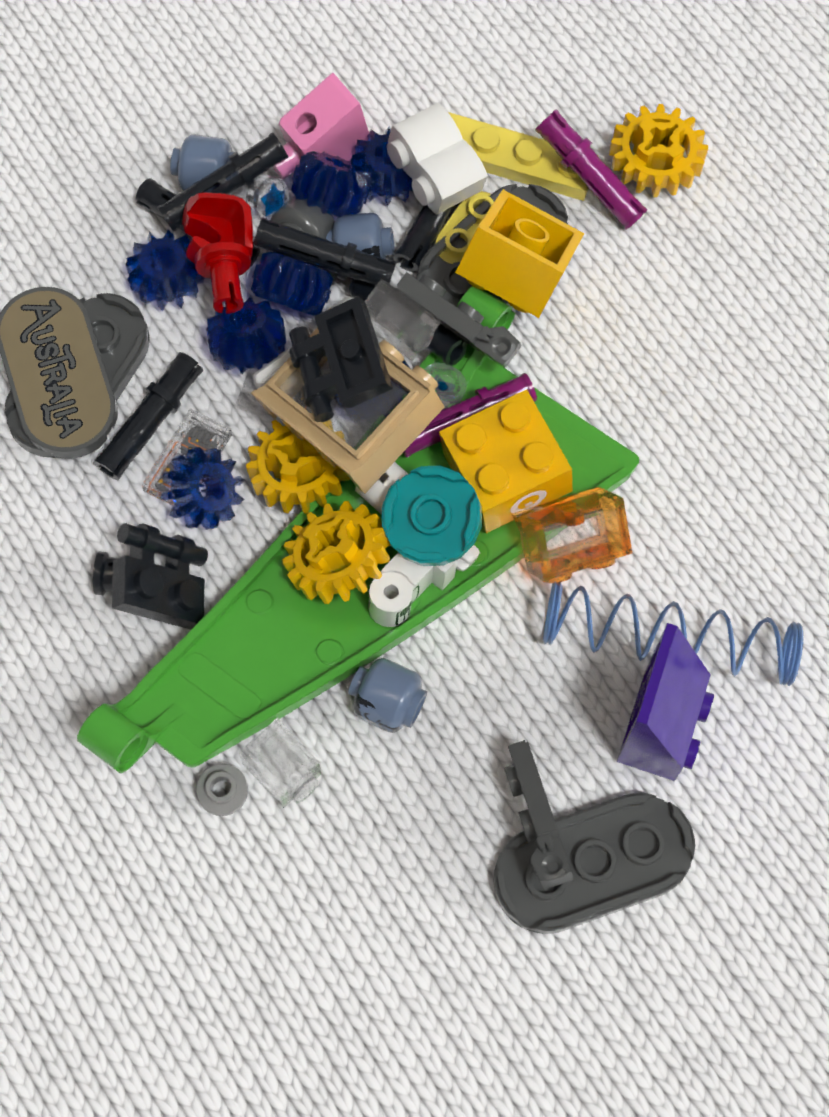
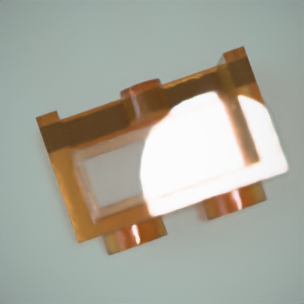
M599 486L512 513L520 531L527 572L546 583L564 582L572 577L573 572L586 568L602 569L612 566L616 563V558L633 553L624 499Z

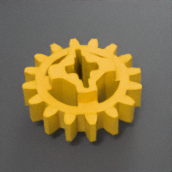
M658 104L656 112L650 113L645 105L640 106L638 117L629 112L626 113L623 125L616 124L609 149V155L613 156L612 170H623L621 182L626 184L632 180L637 183L635 192L639 194L645 187H649L652 189L653 197H658L662 188H667L672 196L676 195L679 183L689 189L692 186L694 176L700 177L708 151V145L703 144L705 131H693L696 121L693 116L682 120L680 119V108L677 107L671 114L665 113L663 104ZM631 142L634 144V155L632 154L629 146ZM684 150L686 151L687 158L683 157Z
M275 419L271 421L273 428L271 434L262 431L256 434L260 446L248 447L247 451L251 462L246 463V469L255 494H263L268 507H272L280 501L284 513L289 514L294 505H300L303 513L306 514L309 513L310 503L317 501L324 508V505L327 504L326 495L329 492L337 496L343 493L340 481H349V476L337 465L335 468L331 466L307 440L303 439L301 441L286 425L282 426ZM330 420L325 421L323 424L334 432L332 422ZM342 431L335 433L346 442ZM269 471H272L274 473L275 478L281 479V482L276 481L269 474Z
M344 501L339 511H334L330 504H325L323 515L317 517L312 512L306 514L309 524L306 527L295 525L292 530L296 534L297 539L284 543V548L289 553V556L283 558L282 563L289 572L287 576L295 588L302 590L309 600H313L319 595L324 604H330L334 594H339L344 602L349 601L350 590L357 588L362 593L367 592L368 589L365 581L369 577L380 579L382 574L377 565L390 561V556L385 548L391 544L386 537L378 515L376 513L371 515L364 504H361L354 511L349 501Z

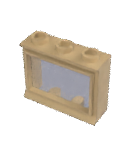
M317 327V329L310 335V337H312V336H314V335H316V334H319L318 327ZM384 339L379 343L393 389L349 409L340 402L339 396L336 394L330 401L334 416L328 421L316 422L311 407H307L304 404L301 394V387L304 383L300 370L293 366L291 357L264 386L251 393L272 418L276 419L279 417L301 441L303 439L307 440L331 466L335 468L337 465L364 494L368 492L445 407L435 392V389L439 386L437 381L422 367L416 365L411 370L402 362L405 359L402 354ZM322 357L318 364L323 376L330 373L331 370L327 357Z

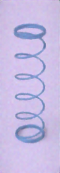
M556 581L552 583L543 634L544 644H553L569 607L580 590L584 594L588 639L593 653L597 652L602 646L612 621L626 598L631 602L636 653L640 661L647 656L659 626L672 606L678 610L681 632L687 639L683 611L680 605L673 601L661 612L646 647L641 654L636 603L633 597L627 593L614 606L595 647L591 606L586 589L580 585L572 592L557 623L563 585L561 582L557 584ZM719 609L710 616L694 647L696 654L714 618L718 614L723 615L729 635L731 673L735 677L739 674L747 651L758 629L763 623L768 622L773 626L776 638L779 683L781 685L787 684L788 686L794 683L798 674L803 649L804 632L801 623L798 622L796 624L793 621L788 626L782 646L779 630L773 619L766 617L759 621L748 637L736 666L734 635L730 618L722 609Z

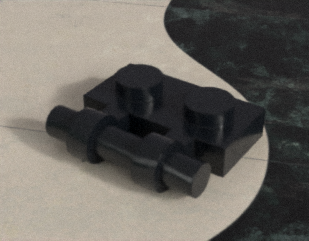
M359 296L314 316L319 334L310 337L307 327L303 326L296 327L289 332L292 343L289 351L292 364L300 370L304 383L301 387L303 401L307 407H311L316 422H325L334 416L330 401L336 394H338L340 402L349 409L393 389L367 305ZM326 356L331 372L322 376L318 363L322 357Z
M127 523L122 524L118 530L117 539L120 543L130 545V556L125 555L113 560L112 609L192 630L204 617L205 579L189 574V565L203 566L208 558L207 549L197 546L193 539L182 535H175L173 537L162 535L158 528L144 523L138 526ZM154 553L166 556L165 567L154 564Z

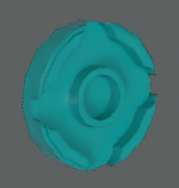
M421 466L409 471L410 474L405 475L401 480L398 479L389 488L382 505V527L391 546L406 560L421 566H444L460 559L475 544L482 527V506L475 489L459 472L443 466Z

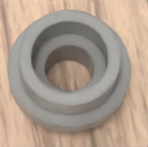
M217 764L209 767L201 774L196 785V795L199 803L207 812L216 816H227L237 812L244 805L248 796V784L245 776L238 768L229 764ZM219 781H227L231 784L230 792L223 797L215 796L212 793L213 786Z

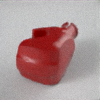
M198 193L190 197L184 207L183 228L185 233L193 237L187 248L186 256L195 264L198 274L211 279L214 310L222 313V302H225L226 314L235 313L241 310L244 305L239 276L244 274L251 265L253 251L251 207L245 200L234 195Z

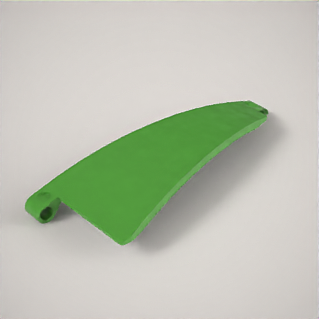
M473 286L467 290L460 302L463 301L478 311L484 317L481 325L488 326V328L504 326L508 330L516 314L507 303L488 291L480 290ZM467 344V350L463 358L454 366L446 365L443 360L432 352L420 364V367L437 381L439 386L435 389V392L445 406L443 409L475 396V390L485 386L489 390L518 377L469 344ZM404 388L400 390L356 445L355 450L361 446L409 393ZM534 388L537 395V401L534 403L572 468L573 491L488 533H485L483 527H481L474 544L480 552L475 562L463 572L456 568L455 578L443 591L431 583L411 604L410 615L404 623L395 627H384L371 618L368 610L369 590L374 579L370 577L365 581L368 591L362 593L357 588L350 590V599L346 602L343 601L339 594H334L330 604H324L319 595L313 600H309L302 590L295 588L287 576L289 572L283 565L282 559L289 556V553L284 548V543L297 539L292 528L295 525L306 527L309 524L307 515L301 510L236 584L146 674L131 693L115 704L109 705L104 703L90 714L79 730L77 741L120 774L130 769L155 743L187 767L194 768L343 681L357 672L360 666L365 667L490 583L627 481L639 464L638 455ZM441 442L418 451L408 458L402 453L395 461L408 474H410L409 471L421 466H443L451 469L443 454ZM351 479L349 481H340L343 492L340 496L333 495L330 492L326 495L327 504H330L334 511H339L344 501H349L354 511L361 504H364L370 514L376 513L382 522V514L355 491L356 485ZM317 501L310 503L309 512H312L317 517L323 515L324 508ZM391 545L385 548L390 556V560L398 553ZM388 563L378 564L379 571L381 572Z

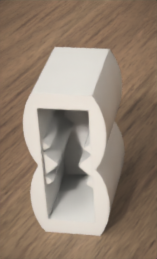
M436 103L392 126L387 144L388 155L398 169L403 168L413 179V192L422 205H428L437 215L482 191L488 174L476 152L463 140L456 123L441 104Z

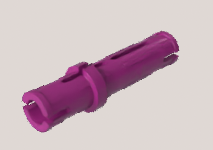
M557 109L535 129L562 158L560 162L565 169L570 167L581 178L592 193L622 224L625 230L630 228L647 212V208L631 194L628 188L590 147L592 142L587 137L583 140Z
M523 373L519 377L489 390L484 386L475 390V396L441 410L403 452L404 456L408 458L418 451L441 442L439 431L526 389L533 401H537V395L530 378L526 373Z

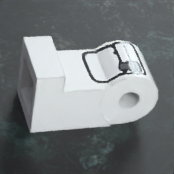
M398 552L382 569V577L374 579L370 585L368 610L371 618L384 627L401 625L410 615L411 604L431 583L443 591L455 578L458 560L444 566H421L406 560Z

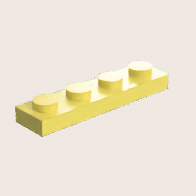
M448 112L456 123L463 140L476 152L487 173L527 185H538L554 193L582 201L585 200L589 188L570 167L565 169L560 163L562 158L544 139Z

